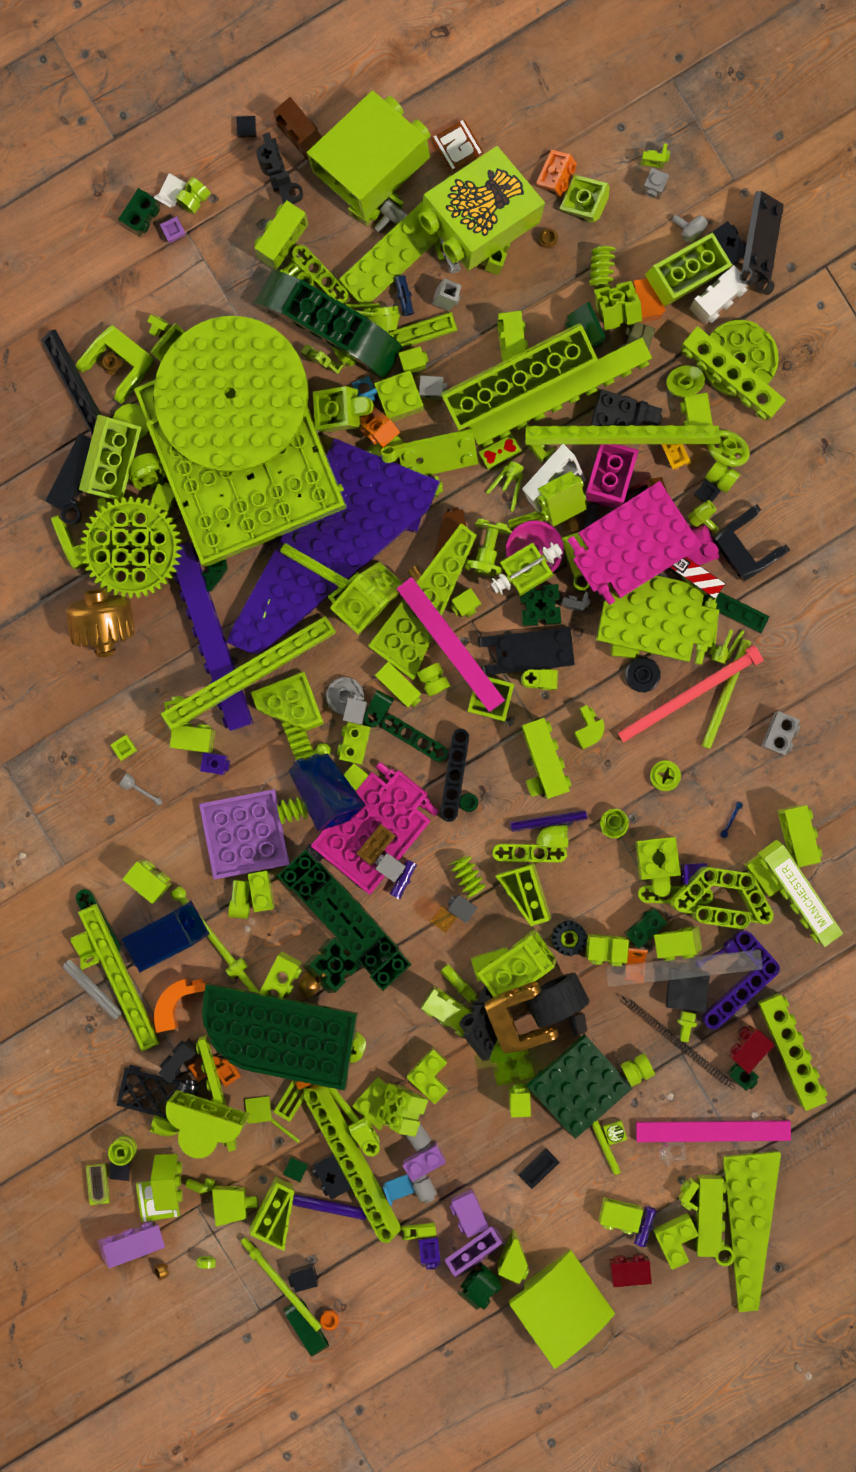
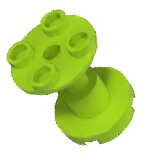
M478 519L474 525L487 531L483 548L479 547L476 561H465L464 569L470 571V568H474L475 573L492 577L497 575L499 577L503 569L494 565L497 551H494L498 533L510 535L512 531L506 524L497 522L496 525L489 524L488 520Z

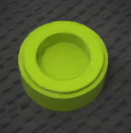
M210 1256L198 1257L196 1267L202 1269L215 1268L216 1259Z

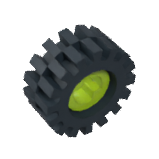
M563 921L553 930L552 944L559 953L565 956H573L575 954L578 955L580 951L584 950V946L587 944V935L583 927L577 922ZM567 933H572L574 942L570 944L565 943L566 938L564 936Z

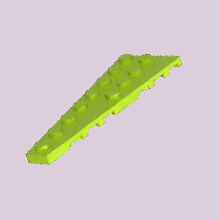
M462 523L417 580V584L441 616L477 536ZM403 599L368 647L414 680L430 645L432 635L405 599Z
M780 1151L723 1156L731 1245L735 1254L733 1265L739 1312L759 1310L781 1159Z

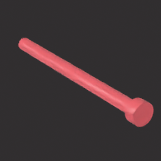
M755 645L745 650L746 654L618 732L619 737L623 743L752 663L754 666L760 664L764 660Z

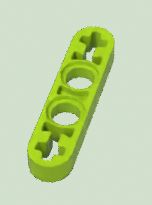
M296 246L292 252L293 258L311 274L314 282L320 289L334 299L337 298V295L333 289L338 285L336 290L340 294L344 293V299L339 298L336 300L346 304L349 299L347 289L306 246ZM298 251L301 253L305 251L304 255L308 260L307 263L302 257L297 258ZM311 264L319 265L320 268L317 273L309 271ZM326 277L331 278L333 281L329 287L322 285V280Z
M497 844L492 850V855L497 861L562 862L567 857V850L564 847H547L539 844ZM499 847H503L504 851H509L508 847H513L511 851L512 859H508L509 854H504L502 858H499L495 851H498ZM519 847L524 848L526 852L523 858H517L514 854L515 850ZM536 848L544 850L543 858H535L534 850ZM547 848H551L550 852H556L557 848H560L564 855L560 856V859H557L555 855H550L551 859H547Z
M644 885L638 890L639 899L645 903H670L671 897L668 900H663L660 896H657L658 900H654L655 896H648V899H645L641 895L642 892H645V889L653 892L652 885ZM671 886V897L682 886ZM692 886L690 889L692 894H694L693 889H696V892L698 890L697 886ZM709 889L706 892L709 894V897H706L705 901L700 898L695 904L710 903L713 899L712 890Z

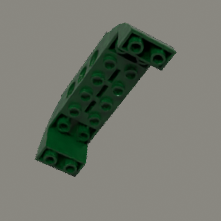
M272 271L253 305L268 314L272 311L367 367V371L382 380L386 378L403 349V346L395 338L364 315L307 282L284 272Z
M305 849L277 875L288 889H292L368 971L370 978L382 991L412 965L378 922L308 850Z

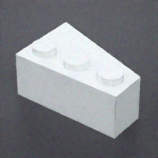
M735 266L718 278L712 286L710 285L701 296L698 295L689 309L704 325L709 321L713 323L720 316L718 313L722 309L726 311L734 303L732 300L736 296L740 298L747 292L748 289L746 287L748 285L740 281L741 272Z
M564 444L559 447L522 488L527 500L539 513L542 511V507L538 502L539 487L570 471L576 477L579 476L582 482L586 481L575 455Z

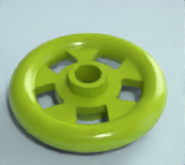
M719 430V448H716L714 444H707L710 455L719 463L729 467L744 465L750 456L749 447L745 440L732 431ZM736 453L741 457L737 459L735 457Z

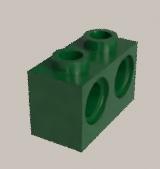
M138 188L118 218L121 226L141 237L143 233L145 234L148 231L152 218L159 214L160 204L153 196ZM144 203H150L149 208H141ZM133 219H140L137 225L131 224Z
M652 907L629 927L624 934L639 949L668 923Z

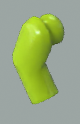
M189 1178L185 1187L199 1194L211 1192L215 1185V1180L206 1178L205 1183H199Z

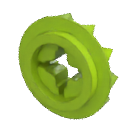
M666 760L660 761L651 769L650 779L653 786L657 789L670 791L680 783L681 772L675 763ZM669 768L668 775L673 779H666L663 782V777L658 772L664 773Z

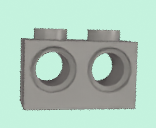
M776 711L761 747L781 756L790 753L793 747L792 738L800 730V720ZM784 720H787L790 724V728L787 731L783 730L781 726ZM776 738H780L783 742L782 747L779 749L774 745Z

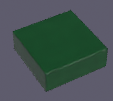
M291 1156L283 1175L300 1183L309 1164Z

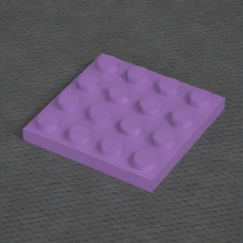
M275 789L199 804L214 879L290 864L283 826L279 818Z

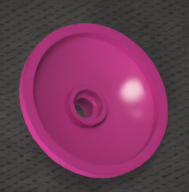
M528 521L516 527L512 534H510L506 544V555L508 558L531 543H534L542 555L543 547L550 548L551 542L554 545L558 544L562 550L561 559L554 558L553 564L546 561L550 570L554 572L563 558V541L560 534L551 525L542 521Z

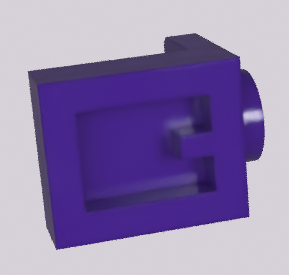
M438 1238L419 1240L422 1267H426L427 1270L436 1269L437 1266L441 1265Z

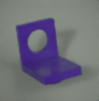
M707 863L681 864V883L688 884V880L701 867H707ZM706 871L705 874H704V879H705L706 881H708V880H707V871Z

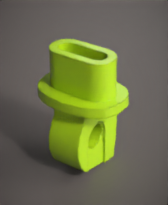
M681 1011L680 1019H677V1022L682 1025L680 1040L683 1042H689L691 1027L697 1026V1022H695L696 1013Z

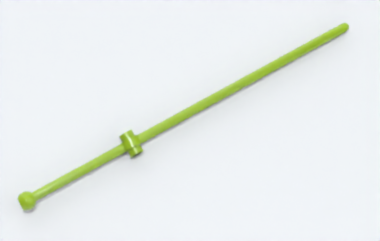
M179 886L171 892L172 899L177 902L180 901L229 964V967L225 969L227 974L232 979L238 976L249 991L259 993L260 991L244 972V969L248 967L246 962L242 958L235 960L185 897L186 891L184 888ZM327 1087L334 1100L352 1123L360 1120L339 1092L334 1088Z

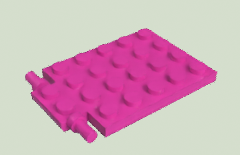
M660 481L580 531L578 535L587 547V551H585L583 546L579 545L574 536L567 540L574 550L573 554L576 558L573 561L593 592L598 591L600 595L602 594L609 605L614 603L615 599L609 591L608 583L611 584L618 597L622 598L702 547Z
M382 762L376 768L386 776L385 778L389 782L386 784L371 772L311 845L312 848L369 895L385 876L376 870L378 865L375 862L369 865L356 853L378 826L382 824L396 835L381 854L385 856L389 853L399 860L431 822L430 819L416 808L418 806L422 809L425 808L434 816L440 811L430 803V800L426 797L428 793L402 771L390 770Z

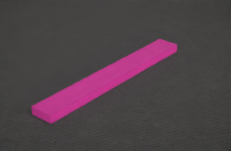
M409 578L396 588L487 710L491 712L505 701L503 696L414 578Z
M790 1120L636 1122V1142L791 1141Z

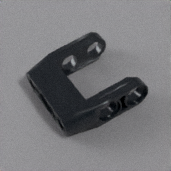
M758 504L733 520L712 537L719 551L743 582L752 578L790 551L787 544L780 546L756 563L734 533L758 515L762 510Z

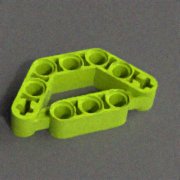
M701 867L688 880V884H684L670 899L672 909L691 913L695 921L704 924L744 929L748 927L750 922L769 924L774 918L773 911L755 877L750 873ZM706 871L711 873V878L708 881L704 879ZM727 873L729 874L730 879L725 884L723 882V876ZM744 876L748 878L746 886H743L741 883ZM696 884L698 890L695 894H692L690 889L692 885ZM712 886L733 888L738 890L749 912L695 903ZM753 893L757 895V900L754 903L750 900ZM679 899H680V900H683V901H682V904H683L682 907L679 906V902H678ZM701 909H704L705 917L700 919L698 913ZM761 911L765 912V914L763 915V919L760 918V916H762ZM723 912L724 919L719 922L717 915ZM741 914L743 920L740 924H737L736 917Z

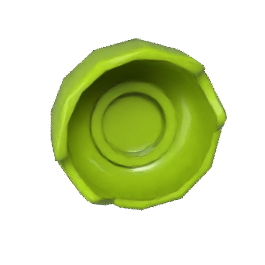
M609 809L603 813L600 819L602 833L611 839L623 836L629 828V819L626 813L620 809Z

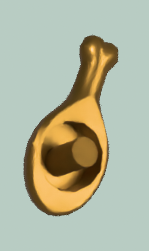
M307 971L301 976L298 990L302 997H313L321 987L318 983L321 980L319 976L312 977Z

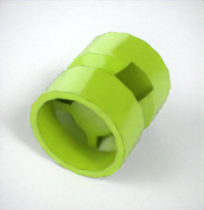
M191 177L185 185L186 190H181L175 197V200L185 210L195 215L201 207L200 202H205L211 195V192L200 181Z
M716 461L704 478L712 484L716 483L717 488L726 494L741 474L734 468L729 469L728 466Z
M439 662L417 673L421 683L426 684L424 689L428 697L451 687L447 678L442 676L443 670Z
M645 1053L636 1056L633 1062L628 1060L620 1064L631 1087L640 1084L643 1078L648 1080L656 1076Z
M127 1135L118 1137L108 1149L110 1161L119 1166L129 1163L137 1152L136 1141Z

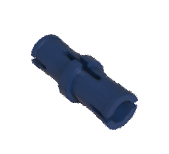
M406 275L397 276L394 280L398 292L397 300H400L403 316L413 315L412 293L408 289ZM402 289H404L405 298H406V302H407V303H405Z

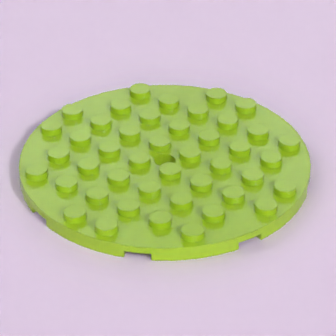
M243 316L212 318L184 332L164 355L154 385L156 416L168 441L190 461L207 469L221 472L250 470L278 456L298 433L308 405L307 376L294 347L280 332L270 325ZM232 388L236 391V395L234 398L228 399L225 394Z

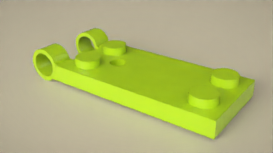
M472 428L400 445L386 446L381 449L383 462L391 463L399 458L401 466L426 476L478 464ZM418 458H422V459H423V460L420 461V462H417V461H416Z

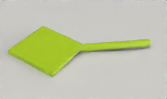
M269 1096L245 1099L246 1112L250 1113L247 1121L248 1124L270 1121L295 1142H300L297 1137L272 1118Z

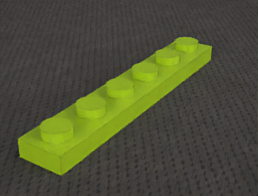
M207 1035L201 1036L198 1039V1043H196V1050L198 1055H202L203 1062H201L203 1073H207V1089L209 1092L212 1091L213 1095L211 1101L227 1106ZM236 1138L230 1142L223 1143L224 1147L227 1146L228 1152L236 1150Z

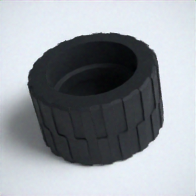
M574 972L562 975L541 985V992L533 999L525 1001L539 1028L550 1026L572 1016L585 1008L590 1002L577 974Z

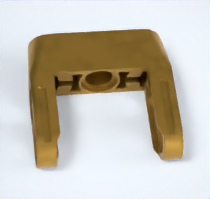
M531 982L505 991L484 1003L504 1054L524 1051L555 1040L559 1036L554 1026L539 1028L519 1035L508 1008L533 999L539 994L541 988L538 982Z

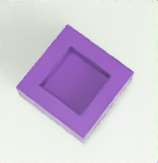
M177 216L160 224L169 244L186 236Z

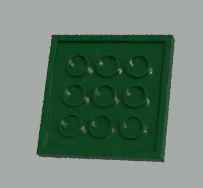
M585 1033L526 1084L532 1093L575 1139L633 1089Z

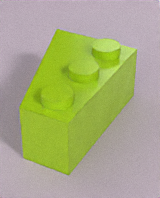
M522 311L498 313L497 328L503 362L527 350L528 342L524 339L526 328L525 321H522Z

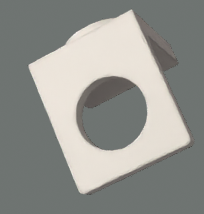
M168 174L160 193L155 195L154 198L170 208L174 207L177 203L175 197L184 189L186 182L172 174Z

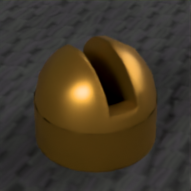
M165 1263L154 1266V1272L159 1281L168 1277L170 1270L166 1271V1268L169 1266Z

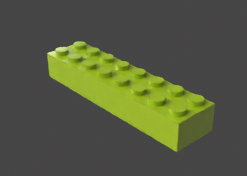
M578 323L442 392L441 395L458 430H461L597 362L598 359L583 326Z

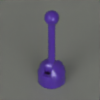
M733 938L728 939L724 943L722 950L701 960H695L694 965L700 967L702 963L724 952L732 955L739 952V949Z

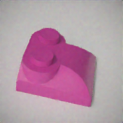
M704 524L691 528L702 547L686 557L699 566L719 559L718 548L714 544L709 529Z

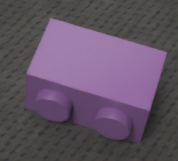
M434 1142L425 1151L421 1152L420 1150L404 1159L403 1167L413 1182L445 1164L446 1158L438 1143Z
M473 1189L451 1198L452 1204L449 1206L453 1215H457L460 1220L458 1226L462 1234L466 1233L469 1238L489 1228L487 1219Z

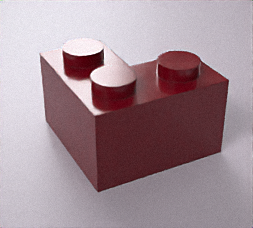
M751 1025L745 1026L738 1035L740 1037L737 1040L740 1043L734 1044L729 1051L731 1053L728 1055L748 1074L752 1072L775 1045L762 1032Z

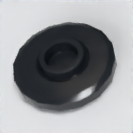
M639 657L632 660L625 670L626 682L636 692L646 693L652 691L660 681L661 672L659 666L648 657Z

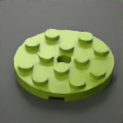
M733 320L720 325L710 334L711 338L734 357L737 354H742L745 358L743 364L766 384L770 383L778 367L779 355L776 343L769 332H766L757 323L747 320ZM703 347V349H702V355H705V354H707V351H706V349ZM718 359L712 360L714 366L721 367L722 364ZM707 370L703 371L708 382L716 390L728 396L738 397L737 395L733 396L730 394L724 384L713 380L712 374ZM727 372V376L730 379H736L734 372ZM742 384L744 391H751V387L748 384Z

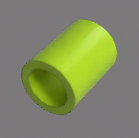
M538 777L526 780L531 797L543 793Z

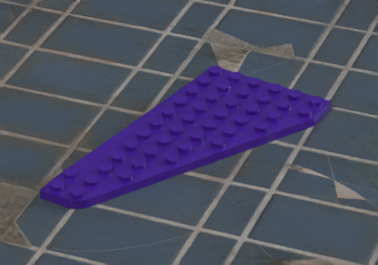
M334 438L327 458L337 484H342L344 491L341 494L347 508L283 535L236 620L226 643L253 654L262 653L339 588V586L282 554L280 550L285 543L349 580L428 512L440 481L394 462L385 463L382 461V457Z

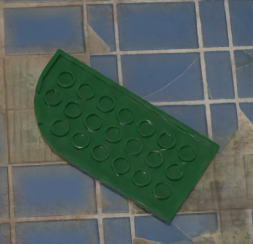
M210 983L205 985L202 1006L203 1025L214 1049L229 1060V1063L250 1072L346 1090L358 1017L357 1012Z

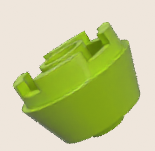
M398 306L364 308V311L374 313V316L365 317L387 333L391 330H397L401 314L399 313Z
M142 454L133 459L130 480L137 489L141 490L142 487L150 486V489L157 487V484L162 485L164 483L163 479L167 475L161 460L156 454Z

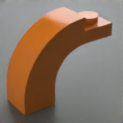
M186 977L170 985L161 994L155 1007L154 1023L156 1033L176 1029L178 1024L175 1008L178 1000L184 995L205 991V985L208 981L203 982L202 979L192 980L189 985L188 978Z

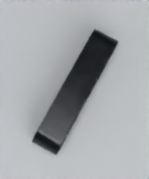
M465 729L455 730L451 739L440 811L442 819L447 822L454 821L458 815L469 744V734ZM458 732H463L466 735V740L463 743H459L455 739V735ZM455 751H461L463 754V759L460 762H456L452 758V754ZM452 770L460 772V778L457 781H453L449 777V773ZM449 789L457 791V797L454 800H450L446 796ZM446 808H452L455 812L451 819H447L443 815Z

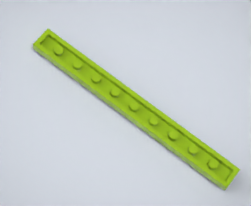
M713 425L526 426V445L720 444L719 426Z
M326 616L164 711L161 713V717L172 732L336 634V631Z

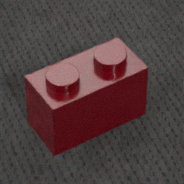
M634 1254L633 1257L625 1258L624 1255L614 1256V1259H609L613 1287L652 1284L648 1256Z

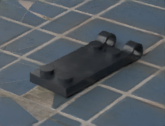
M756 191L743 268L739 278L742 283L752 286L756 283L759 275L756 288L762 294L769 295L775 286L771 277L774 269V259L784 204L763 191Z
M570 627L477 638L479 648L495 646L497 664L481 666V669L487 676L575 665ZM503 651L507 653L506 657L501 655Z

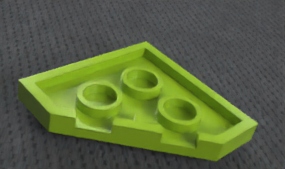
M305 672L251 692L258 712L305 731L324 724Z

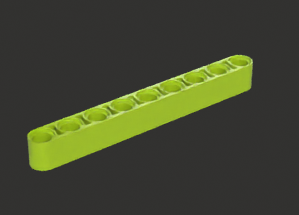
M313 1085L305 1091L304 1099L375 1234L381 1242L389 1243L400 1232V1224L357 1142L352 1137L349 1127L329 1089L324 1086Z

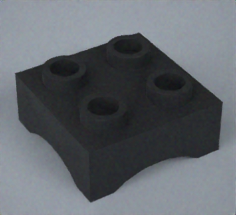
M670 968L665 1006L673 1009L706 1012L710 973Z
M189 1038L186 1042L182 1040L173 1049V1057L169 1055L159 1066L161 1071L158 1074L169 1083L180 1073L182 1063L191 1059L197 1053L196 1044Z

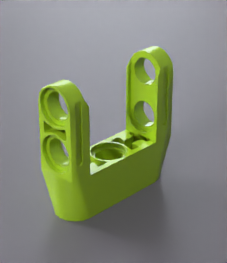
M111 325L78 360L76 368L81 373H84L95 364L107 348L111 349L133 367L132 371L116 389L114 399L122 404L145 377L155 359L120 330Z
M106 497L97 499L99 512H102L100 506L108 508ZM59 515L52 517L54 529L72 569L76 570L89 565L83 563L87 557L81 556V553L86 552V550L80 548V546L86 544V542L74 547L66 524ZM119 534V535H118V541H119L120 543H123V542H122V538H121V534ZM107 535L98 537L99 541L104 543L107 540ZM113 542L108 546L112 553L113 549L117 548L116 545H113ZM103 551L99 554L98 558L102 560L107 558V555Z

